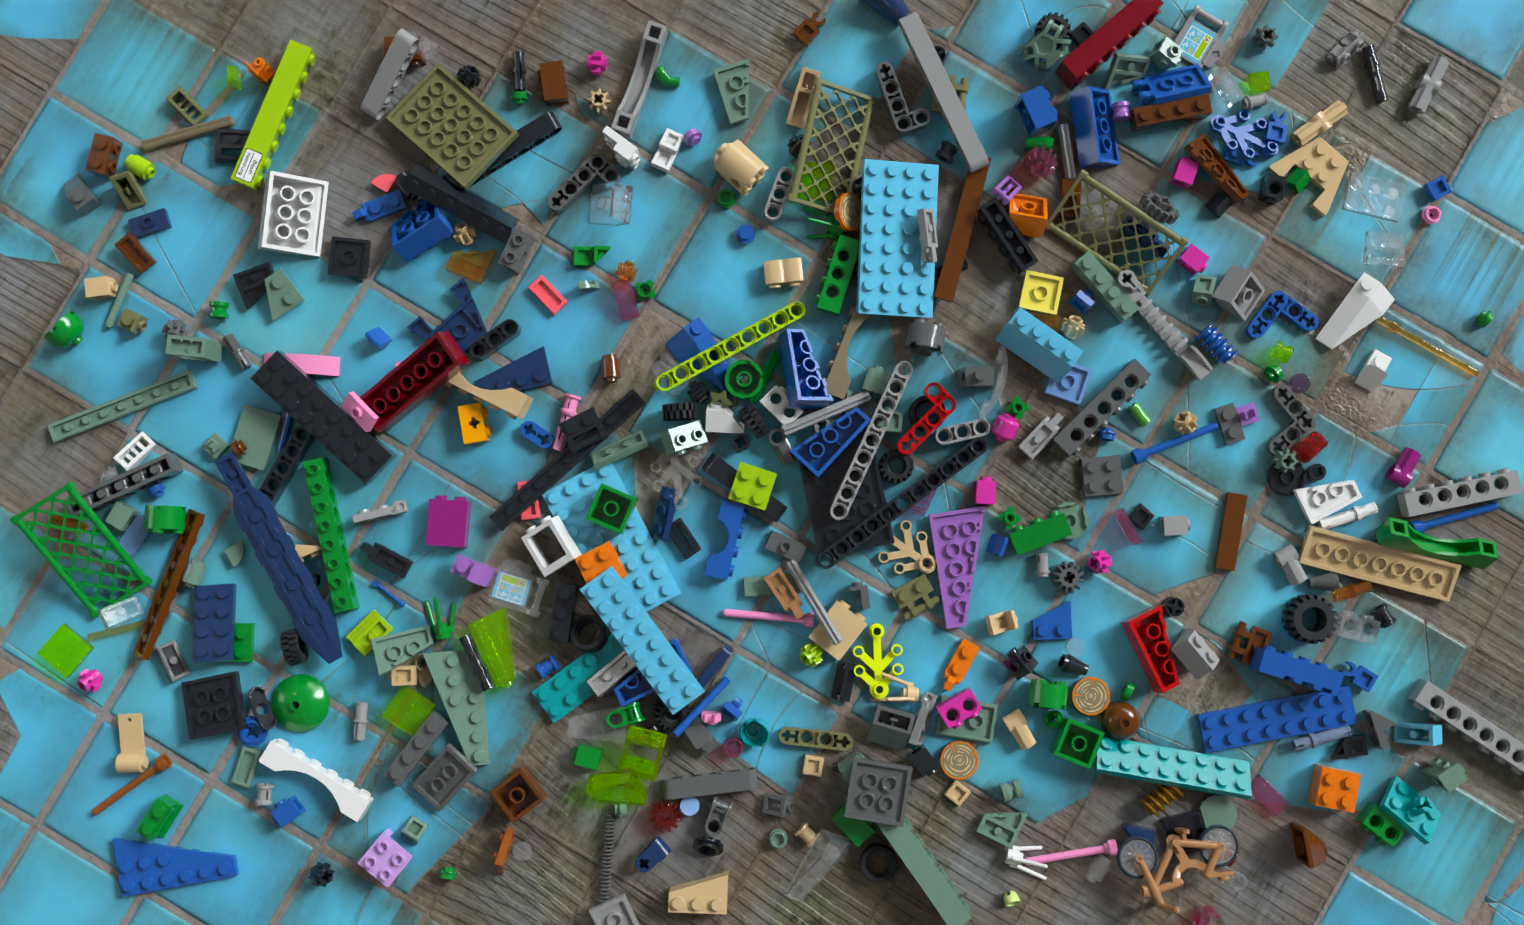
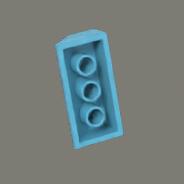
M1021 307L1014 311L995 339L1056 383L1062 380L1084 352Z

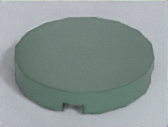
M1064 502L1057 505L1052 512L1057 510L1060 513L1064 512L1073 534L1063 539L1074 540L1081 537L1089 525V517L1086 510L1075 502Z
M1212 794L1206 796L1198 805V809H1201L1206 828L1212 825H1223L1231 829L1237 820L1235 805L1230 799L1222 795ZM1213 829L1209 832L1214 834H1222L1227 831L1222 829Z

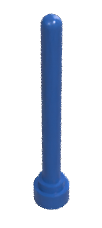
M1211 423L1196 429L1191 434L1180 435L1147 449L1136 448L1130 451L1131 458L1138 465L1143 463L1150 455L1217 430L1218 424Z
M1493 502L1425 522L1414 520L1410 521L1409 525L1416 531L1423 533L1426 529L1497 510L1499 504Z

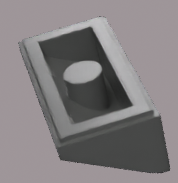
M175 639L154 649L170 684L191 674Z

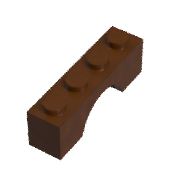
M1209 94L1133 108L1130 111L1132 117L1130 119L1132 132H1137L1173 121L1185 120L1190 122L1205 119L1212 113Z

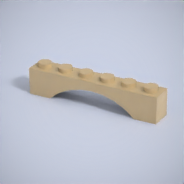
M460 372L445 383L449 387L452 384L457 386V391L465 395L468 392L473 394V399L484 403V401L489 402V407L499 412L501 409L507 411L505 415L515 420L517 417L524 420L534 400L514 388L503 390L478 388L469 383Z

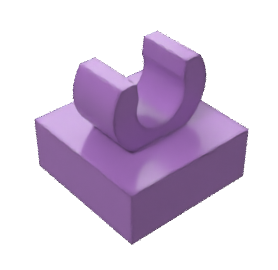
M1254 402L1235 408L1241 426L1260 420Z

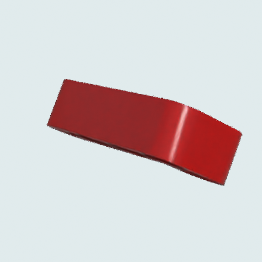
M932 382L924 388V397L933 407L897 442L896 449L901 455L912 453L955 410L956 401L940 384ZM935 387L938 391L937 396H930L928 388ZM944 400H947L951 403L950 410H944L942 408V402ZM929 414L937 416L938 422L936 424L929 423ZM919 427L924 430L922 438L915 436V428ZM912 438L914 441L908 446L910 450L906 449L903 451L901 443H906Z

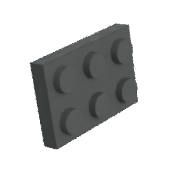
M449 743L412 786L438 811H441L478 769Z

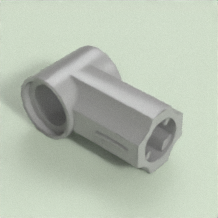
M1291 544L1272 554L1274 561L1282 568L1291 586L1300 584L1308 579L1298 561L1299 555Z

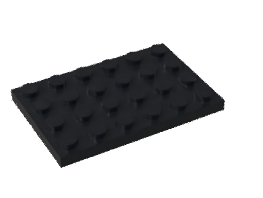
M865 431L860 432L819 477H816L799 461L818 554L886 504L875 453L847 516L842 520H836L829 513L830 506ZM867 436V445L874 446L872 436ZM860 453L857 459L861 464H865L868 457L865 453ZM853 470L850 472L849 477L852 481L856 482L859 480L860 474ZM844 488L841 492V496L844 499H849L852 495L849 488ZM841 506L834 507L833 514L836 517L842 516L843 508ZM883 510V518L889 520L888 511ZM868 521L867 528L870 531H874L875 524ZM891 523L854 551L895 543ZM853 533L851 536L852 540L858 543L860 536L858 533ZM838 544L836 551L839 554H843L845 548L843 545Z

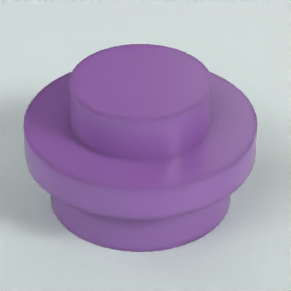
M696 128L688 130L684 134L685 144L687 146L697 145L701 141L702 133L697 131Z

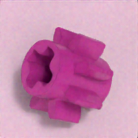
M593 51L592 55L587 56V70H591L592 75L601 76L602 71H607L608 59L603 56L602 51Z
M1105 550L1091 552L1092 557L1087 559L1089 569L1095 571V574L1109 572L1108 567L1112 566L1111 555L1105 554Z
M86 668L79 673L80 677H78L77 685L83 692L92 691L94 693L101 688L100 685L102 684L103 677L99 671Z

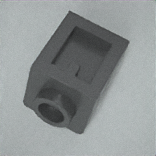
M863 581L851 583L848 591L860 590V594H856L857 603L862 605V609H869L870 601L867 584L863 585Z
M769 792L764 794L762 813L780 817L791 815L794 810L793 796H782Z

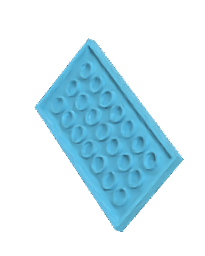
M873 159L863 160L856 314L933 318L935 262L923 263L917 210L922 208L933 209L936 226L939 165Z
M613 463L597 470L593 466L548 490L543 495L545 502L553 517H560L581 554L608 541H612L628 573V576L622 578V580L646 612L681 594L636 507L624 534H619L586 519L601 483L629 494Z

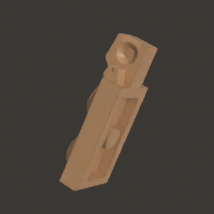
M780 567L764 577L766 583L788 614L793 611L797 619L804 616L799 607L803 603Z

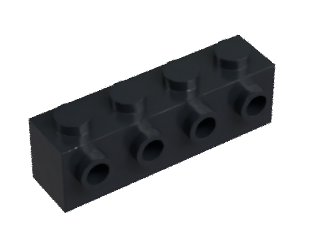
M996 197L979 208L977 211L979 222L982 225H986L989 230L988 235L993 241L996 240L1000 253L1008 258L1010 261L1009 266L1014 273L1017 272L1020 275L1038 262V259Z

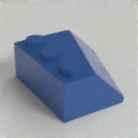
M421 198L413 211H407L391 225L392 248L406 262L417 258L420 253L433 248L436 243L442 239H447L453 233L451 214Z

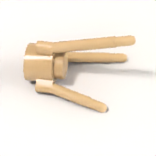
M882 672L881 676L903 684L906 687L901 689L900 697L870 698V701L878 702L905 701L917 703L919 688L914 687V682H907Z

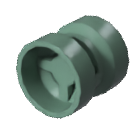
M1018 778L1013 779L1010 783H999L1004 802H1009L1015 797L1017 799L1024 797Z

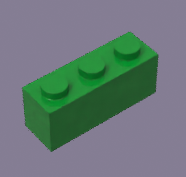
M1057 510L1049 513V518L1041 520L1039 517L1029 521L1031 525L1023 527L1021 524L1011 528L1013 532H1010L1009 535L1017 555L1073 535L1064 512L1060 513Z

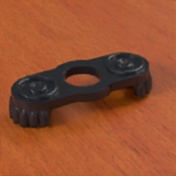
M260 686L252 687L248 692V698L252 705L253 715L257 718L262 729L271 730L276 726L277 718L274 717L271 703L265 696V689L260 688ZM265 704L268 707V712L263 715L257 713V706Z

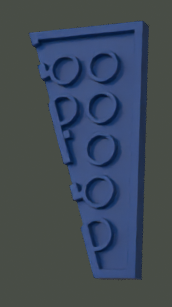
M121 838L113 839L122 897L239 875L236 855L204 852L197 849H184L183 847L156 843H142L135 840L128 841Z

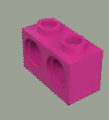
M969 687L935 706L948 729L951 727L953 729L958 728L963 724V720L968 717L969 719L975 718L980 714L979 711L982 710ZM968 699L972 700V707L970 709H964V701ZM951 709L955 710L956 716L953 719H947L946 713Z

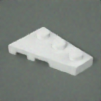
M1354 480L1293 490L1309 524H1314L1362 498Z

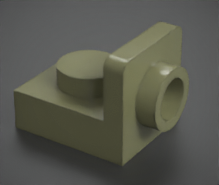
M124 308L117 325L129 330L131 333L140 335L147 327L148 318Z

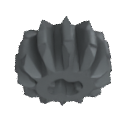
M1065 561L1061 562L1062 568L1056 565L1055 569L1058 572L1051 573V575L1056 576V579H1052L1051 582H1058L1055 589L1059 590L1062 588V593H1066L1067 590L1070 593H1074V587L1080 590L1081 587L1077 583H1084L1083 579H1079V576H1083L1084 572H1077L1080 566L1076 565L1074 567V562L1072 561L1068 563V566ZM1067 574H1070L1072 577L1069 578V582L1067 580H1064V577H1066Z

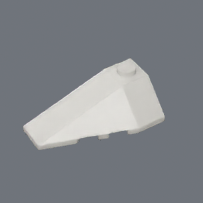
M1364 272L1315 340L1331 350L1356 332L1383 316L1395 299L1381 282Z

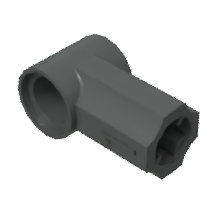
M772 430L768 435V439L782 465L786 466L797 460L789 452L793 448L782 430ZM774 432L781 433L782 441L780 443L772 441L771 437Z

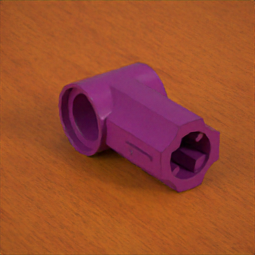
M1404 447L1397 462L1387 471L1385 478L1399 487L1405 488L1412 480V471L1421 457L1419 452Z

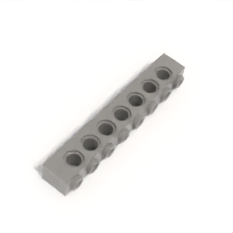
M1419 679L1407 698L1413 702L1412 706L1420 711L1426 710L1429 712L1428 716L1437 722L1441 720L1445 723L1444 727L1450 731L1461 733V738L1471 744L1472 742L1476 743L1480 751L1486 754L1491 753L1495 756L1494 760L1502 765L1508 764L1511 766L1510 770L1519 776L1524 775L1523 743L1429 681ZM1434 697L1435 704L1431 706L1430 701ZM1450 708L1451 715L1447 717V710ZM1467 719L1468 724H1467V726L1464 728V727H1463V722H1464V720ZM1483 730V731H1484V735H1483V737L1480 739L1479 734H1480V732ZM1500 741V747L1496 749V743ZM1516 752V758L1513 760L1512 755Z

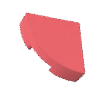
M382 174L376 177L371 184L389 194L396 183V176Z

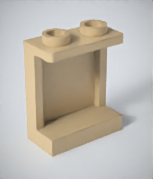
M835 600L827 612L843 641L838 645H833L820 622L808 635L812 641L838 661H840L867 626V623L864 622L866 618L859 612L855 614L849 610L851 606L843 600L840 602Z

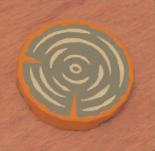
M853 193L841 194L840 198L836 199L834 205V216L836 221L840 223L839 227L844 231H855L860 228L861 201Z
M1086 676L1074 684L1071 690V700L1079 712L1086 715H1097L1107 708L1110 702V691L1102 680Z
M961 740L952 741L945 745L940 754V765L945 774L951 778L961 780L972 776L977 770L979 759L972 745Z

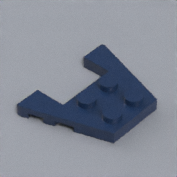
M462 278L450 288L463 303L456 311L434 330L421 316L414 320L407 328L426 340L430 339L437 332L448 331L465 354L469 351L470 345L488 331L467 282Z

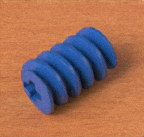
M1211 323L1198 334L1195 340H1203L1200 345L1201 347L1208 345L1205 352L1213 351L1210 357H1218L1215 362L1216 364L1221 362L1225 364L1238 353V350L1231 351L1234 346L1232 344L1226 346L1228 339L1221 340L1223 333L1216 334L1218 327L1211 328L1213 325Z

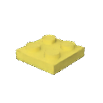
M1026 270L1018 308L1021 307L1024 310L1056 316L1064 278Z

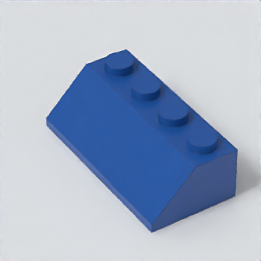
M1088 86L1070 92V106L1073 113L1072 122L1075 127V143L1078 149L1080 167L1094 169L1120 165L1115 123L1112 121L1113 111L1111 110L1110 90Z

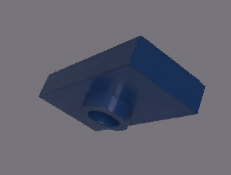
M165 208L128 220L131 232L136 239L172 227L167 209Z

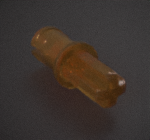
M1367 580L1355 584L1349 583L1346 587L1332 591L1331 595L1334 601L1350 597L1356 598L1357 595L1371 592L1372 585Z

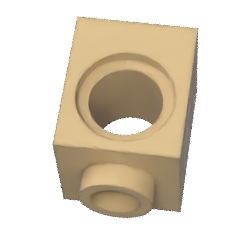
M100 276L84 279L86 298L91 300L116 298L118 285L114 278Z

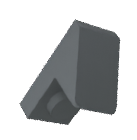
M1363 710L1374 747L1381 750L1389 748V736L1384 729L1398 724L1374 711Z
M699 716L684 730L695 749L699 750L704 757L720 746Z

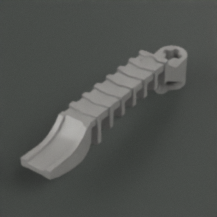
M1131 270L1122 271L1116 278V282L1140 308L1136 313L1143 318V321L1150 326V329L1171 350L1170 352L1176 356L1177 360L1182 362L1199 381L1213 370L1212 366L1196 347L1186 344L1188 338L1182 339L1179 336L1181 332L1179 330L1175 331L1172 328L1173 323L1169 324L1165 320L1166 316H1162L1158 312L1159 307L1155 308L1151 304L1153 300H1148L1145 297L1146 292L1138 282L1134 272ZM1126 278L1129 279L1128 282H1125V283L1122 282L1123 279H1126Z

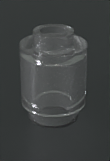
M1099 854L1097 857L1095 856L1084 870L1087 873L1085 877L1094 884L1096 881L1101 883L1110 871L1112 862L1102 854Z

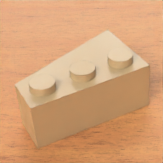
M729 870L670 887L668 912L727 915Z

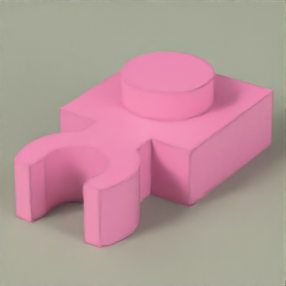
M702 711L701 721L705 722V724H717L718 721L721 722L722 711Z

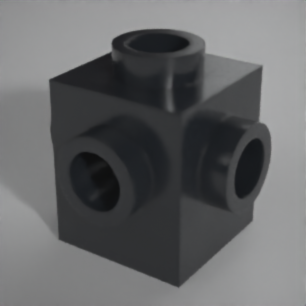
M1024 645L1018 649L1016 647L1012 648L1006 654L1008 657L1003 662L1017 680L1030 674L1038 664L1037 660Z

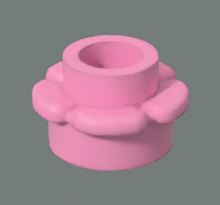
M1427 206L1422 211V219L1425 220L1426 224L1437 223L1441 218V210L1435 206Z

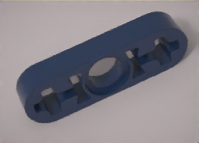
M725 645L698 678L697 681L703 688L734 651L729 646Z

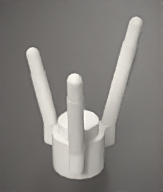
M1013 845L1012 849H1007L1005 863L1009 864V867L1017 868L1037 878L1046 880L1045 876L1021 866L1022 863L1047 868L1046 864L1023 859V853H1020V851L1041 850L1042 846L1019 847Z

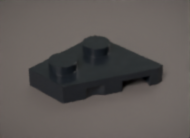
M271 262L233 274L246 309H251L267 292L264 279L274 273Z

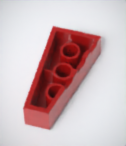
M1162 605L1152 606L1120 622L1154 692L1164 693L1179 685L1175 662L1172 659L1170 650L1171 644L1166 633L1167 626L1162 615Z

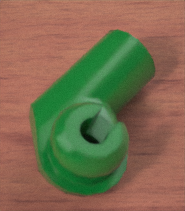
M664 66L656 68L654 72L655 77L661 85L680 86V77H670L665 71L666 68Z

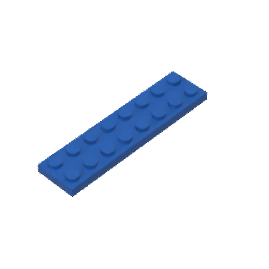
M1350 685L1341 686L1338 696L1317 690L1196 714L1205 753L1358 724Z

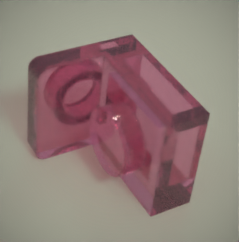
M1205 905V907L1197 906L1192 925H1210V917L1221 919L1222 915L1216 911L1215 907Z

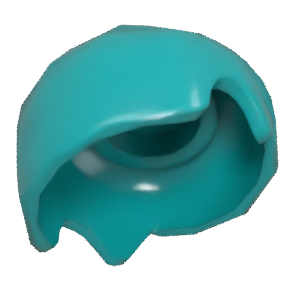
M750 718L745 720L740 726V737L751 748L756 746L763 747L769 740V729L762 719Z

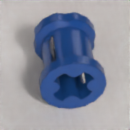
M553 655L549 656V659L541 664H535L543 679H546L547 675L553 671L561 669Z

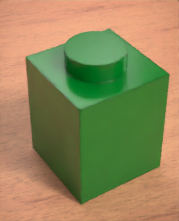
M581 743L578 748H574L572 758L575 759L574 765L597 770L603 748Z

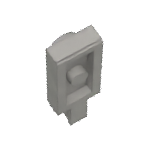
M918 209L917 223L920 230L919 241L922 245L923 263L937 262L936 248L938 247L934 210Z
M1056 413L1051 419L1047 416L1017 448L1030 460H1033L1058 433L1060 427L1057 424L1064 417L1060 413Z
M400 500L395 501L389 507L388 505H380L376 507L377 510H360L357 515H352L354 523L362 525L395 517L409 511L407 502Z
M924 692L921 698L922 707L916 713V723L912 727L908 743L917 746L922 745L934 712L933 707L938 697L937 695Z

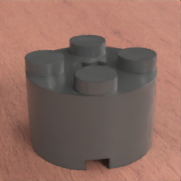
M914 319V323L908 324L904 347L906 350L909 347L911 348L910 352L925 356H931L932 352H937V356L943 353L946 335L943 323L934 322L931 324L925 323L926 321L923 319Z

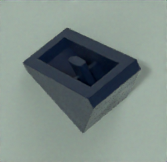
M1129 823L1121 824L1129 837H1144L1154 844L1156 831L1152 828ZM1132 841L1143 858L1149 861L1152 855L1151 848L1143 841Z

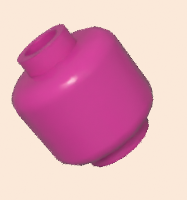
M1007 413L998 415L991 427V432L995 435L994 439L1003 443L1006 440H1013L1019 428L1017 418Z

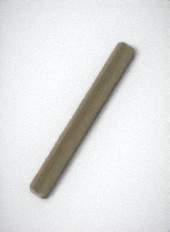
M231 115L145 139L141 142L142 147L145 151H150L216 132V129L235 126V121Z

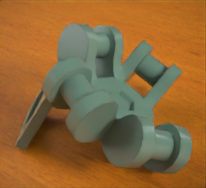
M1050 19L1046 28L1029 43L1019 46L1020 50L1022 49L1024 53L1023 61L1035 57V71L1046 69L1047 72H1050L1051 66L1063 56L1070 54L1068 46L1071 44V39H1058L1065 26L1062 24L1059 26L1054 23V20ZM1049 30L1055 32L1054 37L1047 34ZM1057 43H1061L1060 50H1056ZM1031 46H1032V48H1033L1034 54L1031 53V50H1030V47H1031ZM1040 58H1047V60L1040 61Z

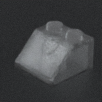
M618 182L591 186L588 223L611 226L630 224L633 187Z

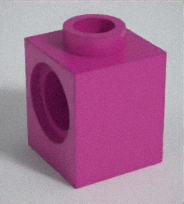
M1181 157L1176 162L1169 183L1188 189L1193 184L1199 164L1193 158Z
M1191 243L1175 262L1191 275H1195L1198 272L1202 273L1208 266L1206 262L1210 257Z
M980 477V480L974 482L973 504L994 505L996 500V481H991V477Z

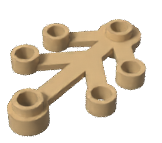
M908 520L902 521L900 528L903 531L905 543L893 536L895 543L892 545L900 549V551L889 553L883 551L879 553V561L886 563L893 559L911 557L917 562L908 564L896 563L894 571L897 574H902L905 571L919 569L923 573H931L936 568V560L933 556L929 555L926 532L920 531L916 534V540L920 543V555L914 550L911 522ZM904 522L909 523V529H903L902 524ZM920 533H923L925 535V539L923 541L918 539V535ZM884 553L888 556L886 561L880 559L881 554ZM924 560H928L930 562L929 567L926 568L923 566ZM897 565L903 566L902 572L896 570Z

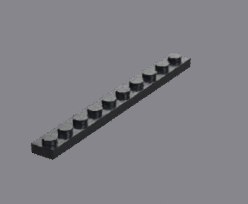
M634 389L630 390L599 418L608 437L646 404ZM595 428L579 436L574 442L576 444L599 431ZM603 439L579 450V453L573 455L569 446L565 448L489 516L501 531H504L603 442Z

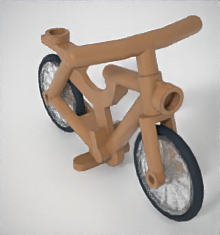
M1223 825L1209 826L1201 833L1199 840L1187 839L1186 834L1190 833L1187 828H1174L1175 832L1180 834V837L1175 834H1170L1166 837L1165 843L1167 848L1154 877H1152L1151 873L1154 871L1158 861L1154 845L1144 837H1130L1124 840L1118 848V866L1125 875L1131 878H1143L1146 884L1140 886V893L1143 898L1152 896L1154 898L1153 905L1157 909L1171 914H1179L1180 908L1165 904L1161 893L1182 886L1184 881L1180 876L1185 869L1190 867L1197 868L1201 871L1200 875L1203 878L1217 877L1218 881L1230 880L1229 875H1234L1233 870L1213 871L1215 867H1223L1232 863L1238 854L1239 845L1237 837L1228 827ZM1182 847L1198 848L1205 863L1196 859H1189ZM1174 852L1180 863L1171 873L1170 881L1159 885Z

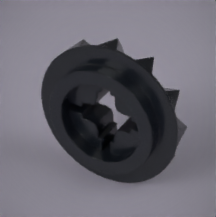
M699 836L693 842V848L704 856H716L723 852L724 845L720 840L714 839V837Z

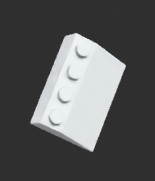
M269 171L266 174L258 250L320 257L329 182Z

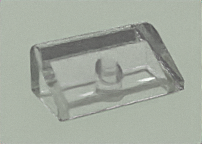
M1225 66L1216 70L1208 77L1229 108L1245 98V95Z

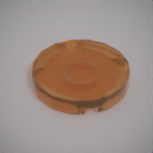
M51 516V524L63 525L64 518L62 516ZM66 518L65 525L70 528H77L78 520L73 521ZM81 522L80 524L82 530H88L89 526L86 523Z

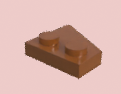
M507 826L506 832L502 831L499 839L501 846L499 851H495L492 862H495L497 874H504V865L509 857L515 836V828Z

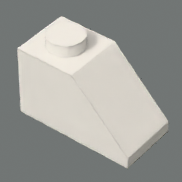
M720 402L707 404L705 432L744 434L745 424L727 405H722Z

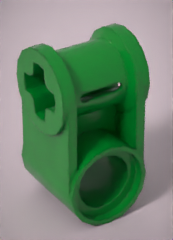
M640 702L611 711L606 718L609 727L619 729L645 721V717H642L639 708ZM613 715L621 717V722L618 725L610 723V718Z

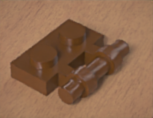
M1239 621L1238 627H1235L1233 632L1235 633L1233 641L1227 648L1229 650L1227 657L1234 660L1236 653L1241 654L1239 662L1250 666L1256 646L1264 648V645H1268L1272 633L1256 626H1252L1250 632L1245 631L1247 623ZM1242 637L1247 638L1244 649L1239 647Z

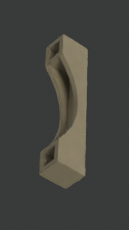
M857 304L856 307H851L848 314L851 320L849 325L844 324L841 332L844 335L842 342L838 341L835 347L836 358L835 360L831 359L827 370H830L828 378H823L827 383L826 389L828 394L841 401L844 400L851 383L847 368V352L850 341L857 329L867 319L874 316L856 314Z

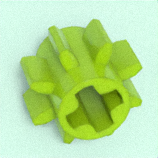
M809 642L800 648L802 653L799 657L804 665L814 667L823 661L821 658L823 650L818 644Z

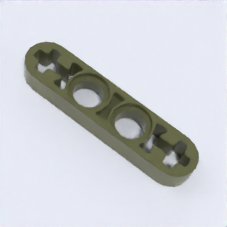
M784 726L778 733L779 740L787 745L847 751L853 746V738L846 732ZM789 730L790 734L796 735L795 730L799 731L797 735L798 742L794 741L795 737H789L788 740H785L781 734ZM809 732L812 735L811 740L806 743L801 740L802 733ZM823 734H828L831 737V741L827 745L820 742V737ZM833 735H837L836 739L842 740L846 736L850 743L843 747L842 743L836 742V746H832L834 743Z

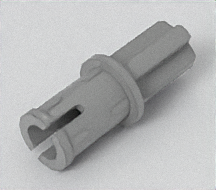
M356 702L355 719H353V722H355L353 739L356 741L365 740L366 723L369 722L367 719L369 702Z

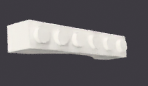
M280 738L270 741L259 759L260 763L273 771H298L318 779L333 794L341 813L356 822L364 817L374 800L368 791L360 790L354 786L355 784L348 779L343 780L338 777L336 771L325 769L318 760L307 758L303 751L299 749L294 750L288 746L289 743Z

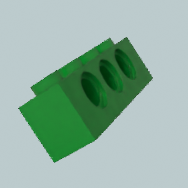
M840 235L839 239H834L831 250L835 252L833 258H828L826 268L829 271L827 276L823 275L820 286L823 287L821 294L817 293L814 303L818 305V311L834 316H839L859 252V240ZM838 254H847L848 260L840 261ZM840 271L843 277L839 280L834 279L832 273ZM834 289L837 295L834 298H830L827 296L826 291Z

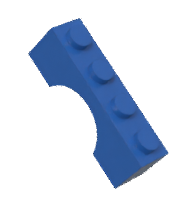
M722 499L718 519L726 525L729 532V540L723 551L709 556L705 575L728 580V576L732 577L734 565H731L733 558H737L739 549L736 546L737 539H741L743 528H740L741 520H746L748 509H744V504Z

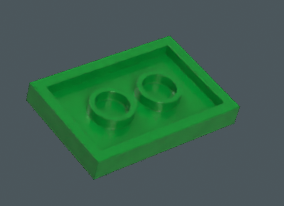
M235 623L234 661L222 662H253L255 623Z

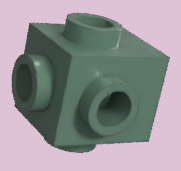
M1166 36L1155 43L1149 58L1159 68L1166 71L1171 67L1175 68L1180 63V56L1184 50Z

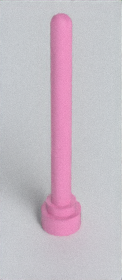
M724 609L722 611V615L725 617L802 623V625H806L809 628L814 626V612H807V614L797 619L792 614Z
M1115 839L1107 840L1106 843L1100 846L1027 857L1025 859L1046 863L1101 853L1114 856L1117 855L1118 848Z

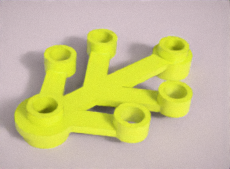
M874 623L868 629L869 635L873 637L874 660L865 653L862 646H855L852 652L854 656L862 659L874 671L875 680L865 672V668L862 665H856L853 672L870 685L869 691L874 698L882 699L887 696L889 692L888 685L892 680L886 677L883 678L881 673L896 656L902 654L903 648L899 644L892 645L890 652L882 659L881 637L884 635V628L882 625ZM875 628L880 629V633L878 635H875L873 633V630ZM899 646L900 652L894 653V647ZM857 648L862 649V653L860 655L855 654V650ZM895 663L888 674L896 677L903 673L904 668L901 664ZM896 666L901 667V671L898 673L894 671ZM858 667L863 669L861 674L856 673ZM877 686H882L883 690L881 693L876 692Z

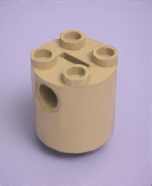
M739 139L733 143H724L715 153L713 168L744 196L752 190L754 183L758 185L762 181L763 175L769 169Z

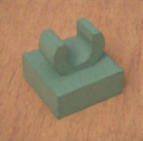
M213 433L201 447L214 459L218 460L231 445L218 433Z

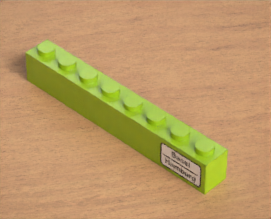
M290 39L230 178L233 182L257 191L258 187L262 186L265 170H268L272 163L271 156L273 152L276 153L279 147L278 140L280 135L283 136L286 131V121L288 118H291L294 112L293 105L295 100L298 101L301 96V86L307 82L309 76L307 72L310 66L312 67L315 63L316 56L312 48Z

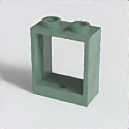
M168 334L165 354L187 360L221 363L223 344L207 338Z

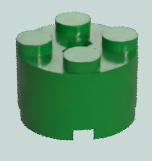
M738 360L728 367L725 373V387L732 397L739 400H749L760 392L763 385V373L756 363L749 360ZM740 376H742V377H746V376H747V377H748V379H747L748 384H745V383L740 384V383H739L740 380H741V379H740Z
M145 505V533H184L186 507Z
M1031 679V683H1028L1027 706L1066 710L1068 691L1066 682L1050 681V684H1047V680Z

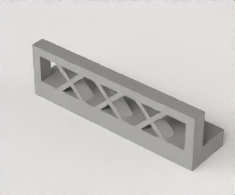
M624 650L586 682L598 697L605 698L620 683L634 673L638 667Z

